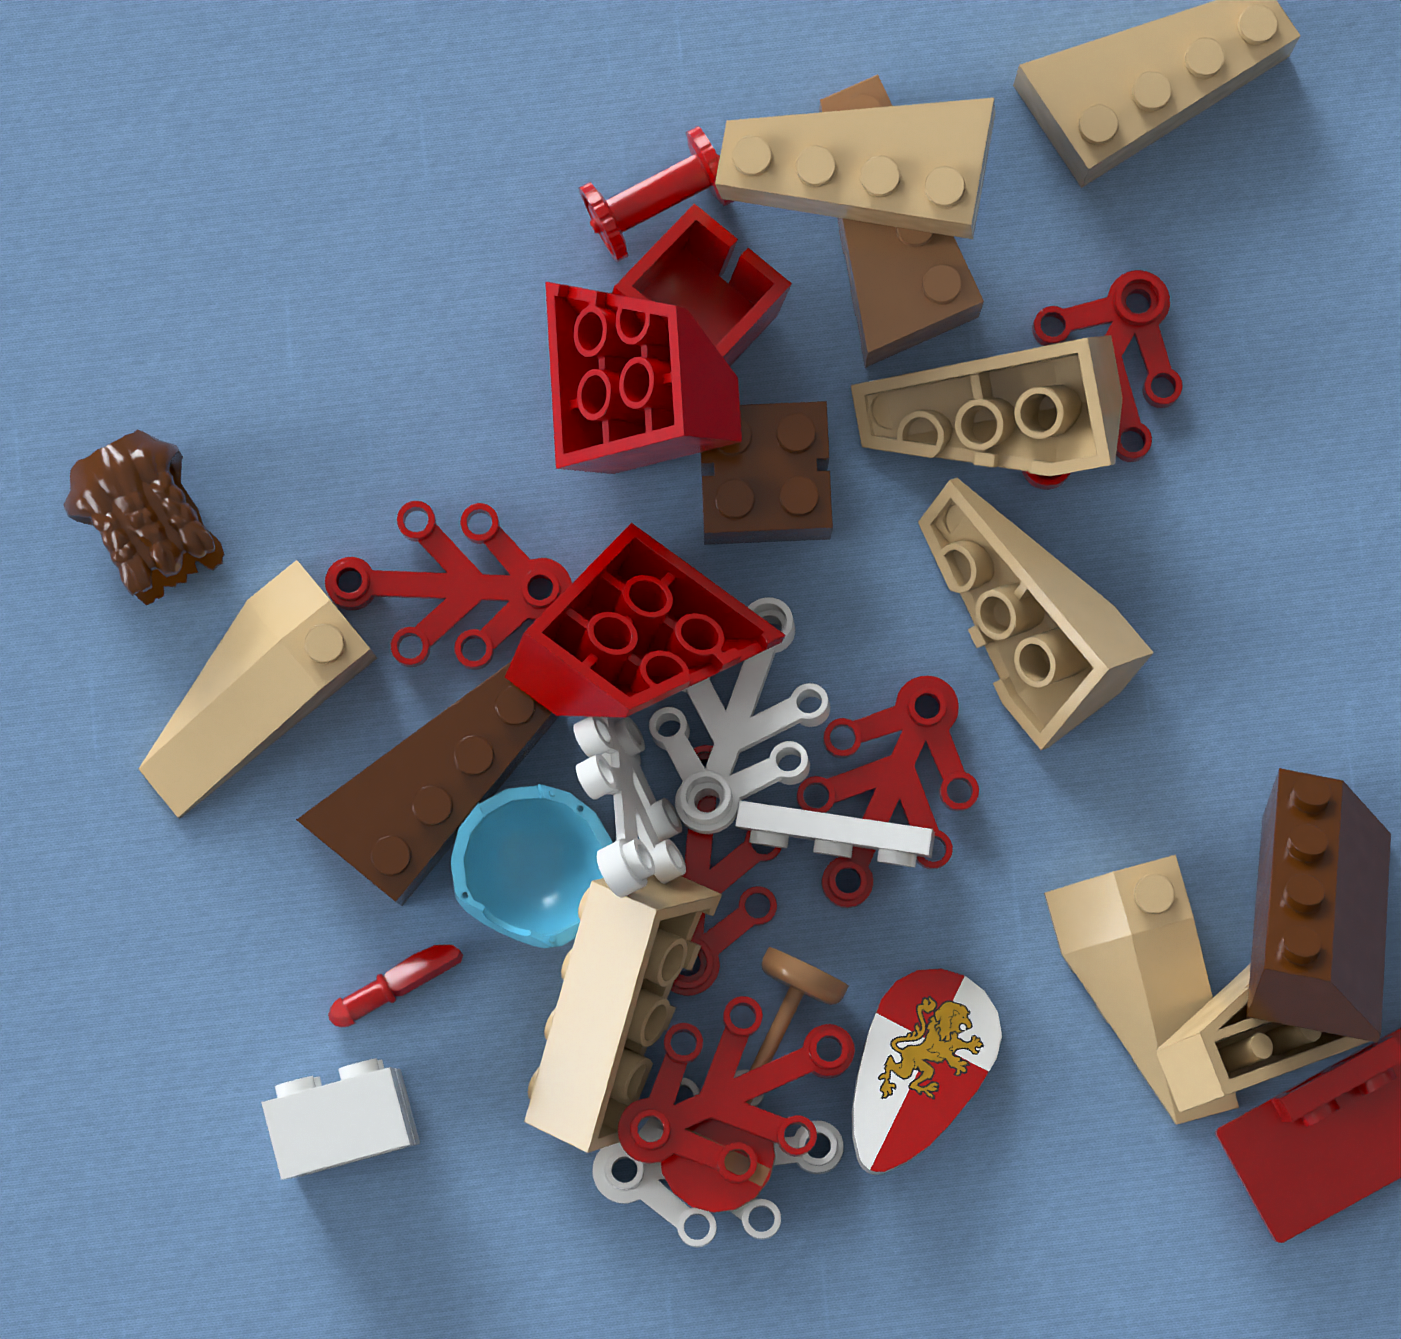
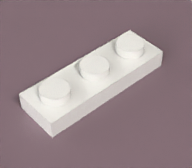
M740 800L735 825L741 830L751 831L749 843L788 848L789 837L814 840V853L851 858L853 846L879 850L877 862L913 868L916 866L917 856L932 858L935 838L934 830L929 828Z

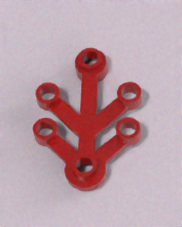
M1143 270L1129 271L1119 276L1111 285L1108 296L1105 298L1064 309L1058 306L1043 308L1036 315L1032 326V332L1037 342L1047 346L1065 342L1070 332L1111 323L1105 336L1111 335L1123 397L1116 456L1126 462L1141 460L1152 445L1151 432L1140 421L1122 355L1133 336H1135L1148 374L1142 386V393L1147 403L1156 408H1167L1177 401L1183 386L1181 377L1171 368L1159 328L1170 308L1168 289L1159 277ZM1131 294H1141L1147 299L1149 308L1144 313H1134L1127 307L1126 298ZM1046 317H1056L1062 322L1064 331L1058 336H1048L1041 329V321ZM1160 377L1168 379L1173 385V394L1167 398L1156 396L1151 389V383L1154 379ZM1128 431L1138 433L1142 437L1143 448L1137 452L1127 451L1121 444V435ZM1022 471L1025 479L1032 486L1043 490H1050L1061 486L1070 475V473L1044 476Z
M410 501L404 504L397 514V525L405 538L419 542L446 573L372 570L370 565L360 558L345 557L334 562L328 569L325 577V588L329 597L337 606L345 610L362 609L368 606L374 597L445 599L415 627H405L394 634L391 640V652L395 659L406 667L422 665L430 655V648L480 602H508L481 630L470 629L464 631L457 638L454 647L456 657L464 667L471 670L486 667L491 662L494 650L528 619L535 621L572 584L567 570L561 564L548 558L530 559L500 527L495 510L487 504L475 503L468 506L462 513L460 520L461 529L469 541L476 544H484L510 575L482 574L436 523L433 510L422 501ZM422 511L428 515L429 520L425 529L419 532H412L406 528L405 520L411 512ZM477 513L487 514L492 519L491 528L484 534H474L469 530V520ZM347 571H356L362 577L359 589L351 593L342 591L339 588L341 575ZM537 578L548 579L553 585L551 595L543 600L534 599L529 594V586L533 580ZM408 636L418 637L423 644L421 653L414 658H405L399 652L401 641ZM470 639H481L486 644L485 655L476 661L466 659L462 652L464 644Z
M935 676L915 677L900 689L895 706L854 721L847 718H838L830 722L824 731L823 744L827 752L836 758H848L854 755L861 743L899 731L902 732L890 756L828 779L820 776H812L805 779L797 791V803L800 809L827 813L833 804L875 789L862 819L889 823L894 809L900 800L909 826L933 829L935 838L940 840L945 848V853L941 860L932 862L924 857L917 856V863L931 870L943 867L952 856V842L937 827L914 765L926 741L943 780L939 789L942 803L952 811H964L976 802L979 795L978 783L972 775L964 771L949 731L955 723L959 712L958 698L953 688L947 682ZM921 696L933 697L939 704L938 714L928 719L919 716L915 710L916 700ZM838 727L849 728L855 737L853 746L846 750L835 748L830 741V734L834 729ZM954 780L965 781L971 789L969 800L964 803L953 802L947 794L948 784ZM815 784L823 786L828 792L827 803L820 808H813L807 805L803 796L807 787ZM853 846L851 858L838 857L827 865L822 875L821 885L825 897L832 904L841 908H853L862 904L868 898L873 888V875L869 869V864L876 850ZM851 869L859 875L860 886L855 892L844 893L836 886V875L841 870Z
M701 745L693 749L701 762H708L713 746ZM712 795L703 797L699 801L697 809L706 813L714 811L716 809L717 797ZM688 828L685 853L686 873L681 876L722 894L759 862H769L775 859L780 854L782 848L775 847L768 854H759L749 843L751 831H747L745 841L710 869L713 834H701ZM761 886L747 889L739 899L738 908L705 933V913L702 912L691 939L692 942L701 945L697 955L701 962L700 969L692 976H684L679 973L670 991L683 996L697 995L706 991L718 976L720 969L719 954L753 926L767 924L773 919L777 910V901L774 894L769 889ZM761 894L769 900L770 910L766 916L754 918L747 913L745 903L751 895Z
M747 996L736 997L725 1007L723 1013L725 1029L700 1094L674 1105L687 1063L695 1061L703 1047V1037L697 1027L689 1023L675 1024L665 1035L664 1051L666 1054L650 1096L631 1103L620 1117L618 1123L619 1142L623 1150L638 1162L647 1164L659 1163L676 1154L719 1171L726 1181L734 1184L746 1182L753 1176L757 1168V1157L754 1150L741 1142H734L724 1147L685 1129L711 1118L777 1143L780 1149L789 1156H803L811 1151L817 1140V1131L811 1120L800 1115L784 1118L745 1102L810 1073L824 1079L840 1076L848 1069L854 1058L855 1047L851 1036L842 1027L834 1024L817 1026L808 1033L802 1048L734 1078L748 1038L757 1032L763 1018L762 1009L757 1001ZM741 1005L749 1007L755 1015L753 1025L744 1029L736 1027L730 1019L731 1011ZM680 1032L691 1034L696 1042L694 1051L688 1055L677 1054L671 1047V1039L675 1034ZM825 1038L836 1040L841 1047L840 1057L835 1061L821 1059L816 1049L817 1043ZM646 1118L657 1119L663 1126L661 1138L654 1142L643 1140L638 1134V1125L642 1120ZM798 1124L805 1127L809 1134L807 1145L802 1148L789 1146L784 1137L785 1129L788 1126ZM740 1151L746 1154L750 1162L746 1173L733 1175L728 1172L724 1161L730 1152Z

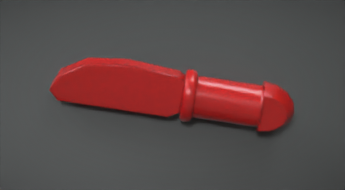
M433 945L411 955L387 971L385 975L378 974L373 982L343 999L341 997L338 998L330 1007L328 1013L329 1020L337 1027H349L356 1024V1020L388 1002H396V996H404L461 963L463 958L462 952L453 945Z

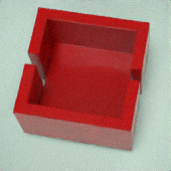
M694 203L614 286L612 294L686 307L728 365L731 366L777 317L792 283L750 248H747L740 255L729 283L722 279L721 276L726 270L738 239Z

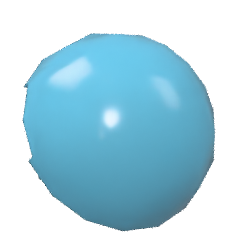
M543 784L505 789L482 803H478L458 829L451 855L455 898L471 916L512 939L541 948L562 946L576 938L580 924L578 917L579 904L584 893L590 887L591 881L603 878L597 863V851L613 842L597 814L570 792Z

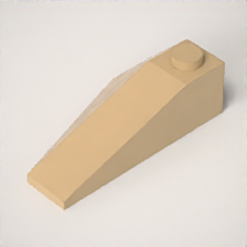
M1111 335L1087 337L850 385L863 448L928 458L937 457L993 468L1002 467L1028 471L1031 474L1044 476L1061 475L1115 464L1123 397Z
M954 478L949 480L918 521L949 590L960 593L975 626L969 628L968 631L976 648L985 646L1000 678L993 685L1002 704L1040 750L1052 746L1120 694L1154 653L1112 603L960 479Z
M296 560L246 601L138 769L180 819L369 666L377 657L329 597Z
M1176 855L1113 871L1045 892L1044 896L1062 957L1072 972L1077 975L1105 1021L1110 1024L1133 1058L1132 1061L1174 1123L1177 1125L1239 1108L1236 1092L1179 1113L1156 1054V1050L1213 998L1193 913Z

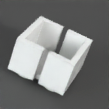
M375 1058L339 1068L341 1081L322 1086L320 1077L313 1078V1076L276 1085L277 1098L261 1103L281 1180L305 1176L420 1144L401 1069L384 1068L383 1060Z

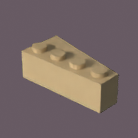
M1215 0L1020 64L1013 86L1082 188L1290 57L1301 35L1277 0Z

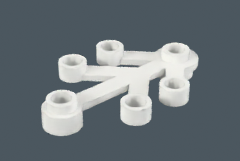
M776 598L758 599L751 603L748 608L767 622L781 626V632L786 636L782 643L744 660L726 710L710 681V677L682 690L688 693L714 743L706 768H704L688 740L690 728L685 715L679 709L663 707L657 710L650 718L649 730L655 744L667 750L683 781L675 797L676 811L683 824L694 832L713 834L726 829L737 817L739 800L741 801L777 782L786 785L798 784L809 774L810 761L807 752L801 744L794 741H785L778 744L772 750L770 758L732 774L741 752L799 723L807 727L818 726L825 722L830 714V703L826 691L817 684L806 683L797 687L790 698L753 716L775 653L785 650L792 643L796 631L790 608L783 601ZM808 697H816L822 701L820 708L812 713L802 712L799 709L800 703ZM672 720L680 723L679 731L673 736L664 737L658 733L660 726L666 721ZM787 755H796L801 758L799 767L792 771H783L778 765L780 760ZM712 795L720 799L718 807L712 812L706 813L697 809L699 801L705 796Z
M587 717L574 724L576 739L581 749L589 757V759L576 765V773L583 789L593 800L606 794H611L614 797L617 841L597 851V863L600 872L611 891L616 896L623 898L647 885V878L655 875L661 883L666 884L685 874L686 866L677 846L669 839L682 832V824L670 801L666 798L656 801L640 766V752L645 750V743L637 725L629 717L622 719L621 717Z
M749 1070L737 1071L734 1078L749 1072ZM687 1078L682 1079L680 1086L689 1088L694 1096L700 1094L699 1088L693 1081ZM764 1094L754 1098L751 1105L757 1107L762 1102ZM649 1118L638 1134L643 1140L654 1142L663 1135V1126L657 1119ZM811 1121L816 1128L817 1134L823 1135L829 1140V1153L823 1158H813L808 1153L800 1157H793L785 1154L779 1145L774 1143L776 1154L774 1166L797 1163L802 1170L808 1173H827L834 1169L841 1160L844 1149L842 1136L828 1122ZM801 1126L795 1136L785 1137V1141L793 1148H802L809 1138L808 1131L805 1127ZM620 1142L601 1148L597 1153L593 1163V1179L598 1190L607 1199L620 1204H629L638 1200L643 1201L676 1227L681 1240L691 1247H704L714 1239L717 1231L714 1216L709 1211L694 1207L689 1208L658 1180L665 1179L661 1171L660 1162L653 1164L638 1162L623 1150ZM623 1158L631 1159L637 1165L635 1178L627 1183L617 1181L612 1174L614 1164ZM754 1199L739 1209L730 1211L742 1221L745 1231L755 1239H768L775 1235L780 1228V1211L769 1200ZM758 1207H765L774 1215L773 1226L764 1232L754 1230L749 1223L750 1213ZM701 1215L709 1221L710 1230L706 1237L694 1240L686 1235L684 1226L689 1217Z

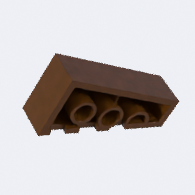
M511 662L296 819L401 906L404 905L455 843L459 827L475 806L494 796L559 717L505 678Z

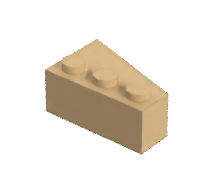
M1250 963L1156 1050V1054L1179 1113L1370 1041L1246 1017Z

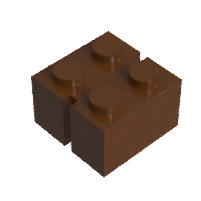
M827 401L740 405L742 442L700 452L704 545L830 540L833 523L830 471H827L829 464Z

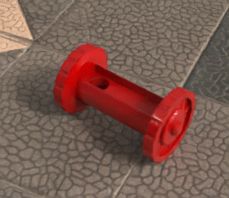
M699 126L686 131L688 147L692 156L605 200L600 191L591 182L578 188L587 212L590 215L591 221L589 223L594 233H599L606 248L616 262L629 256L626 241L622 234L624 231L708 188L722 206L734 202L722 199L715 181L720 155H717L709 139Z

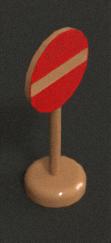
M768 947L761 962L762 970L769 977L788 986L789 989L749 1071L772 1061L803 995L822 1003L833 1005L843 999L849 985L791 955ZM753 1099L745 1103L751 1105ZM710 1118L685 1130L724 1147L734 1142H741L750 1146L757 1157V1168L749 1180L739 1184L730 1183L720 1175L719 1171L676 1154L660 1162L662 1174L675 1195L691 1207L717 1213L737 1210L756 1199L771 1178L776 1154L774 1142ZM740 1151L730 1152L724 1161L726 1169L733 1175L746 1173L750 1165L749 1158Z

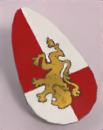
M942 968L916 970L897 980L879 1002L866 1036L856 1077L852 1104V1138L856 1156L861 1168L869 1174L883 1175L907 1164L928 1149L975 1095L997 1059L1002 1039L998 1011L986 992L966 976Z

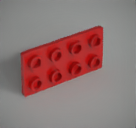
M1401 1027L1380 1038L1378 1043L1373 1042L1216 1129L1215 1135L1275 1242H1286L1401 1178Z

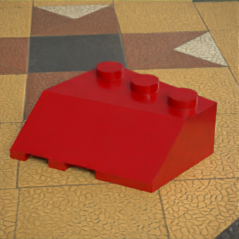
M545 282L556 469L616 474L742 442L738 377L686 307Z
M631 523L523 633L505 678L556 716L626 718L782 643L786 635Z

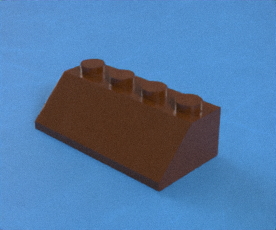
M1282 768L1278 770L1262 817L1246 1017L1378 1043L1382 1028L1391 833L1343 780Z

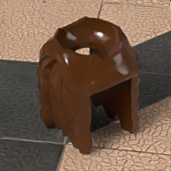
M137 429L134 433L127 434L107 446L97 449L88 457L77 460L70 470V492L63 505L69 518L76 522L92 525L101 534L103 545L110 553L112 563L119 569L122 583L132 596L136 595L147 606L154 603L155 599H160L164 596V587H176L178 583H187V574L198 573L195 565L196 562L214 571L223 564L225 554L221 542L203 525L197 506L181 484L183 456L177 445L161 441Z

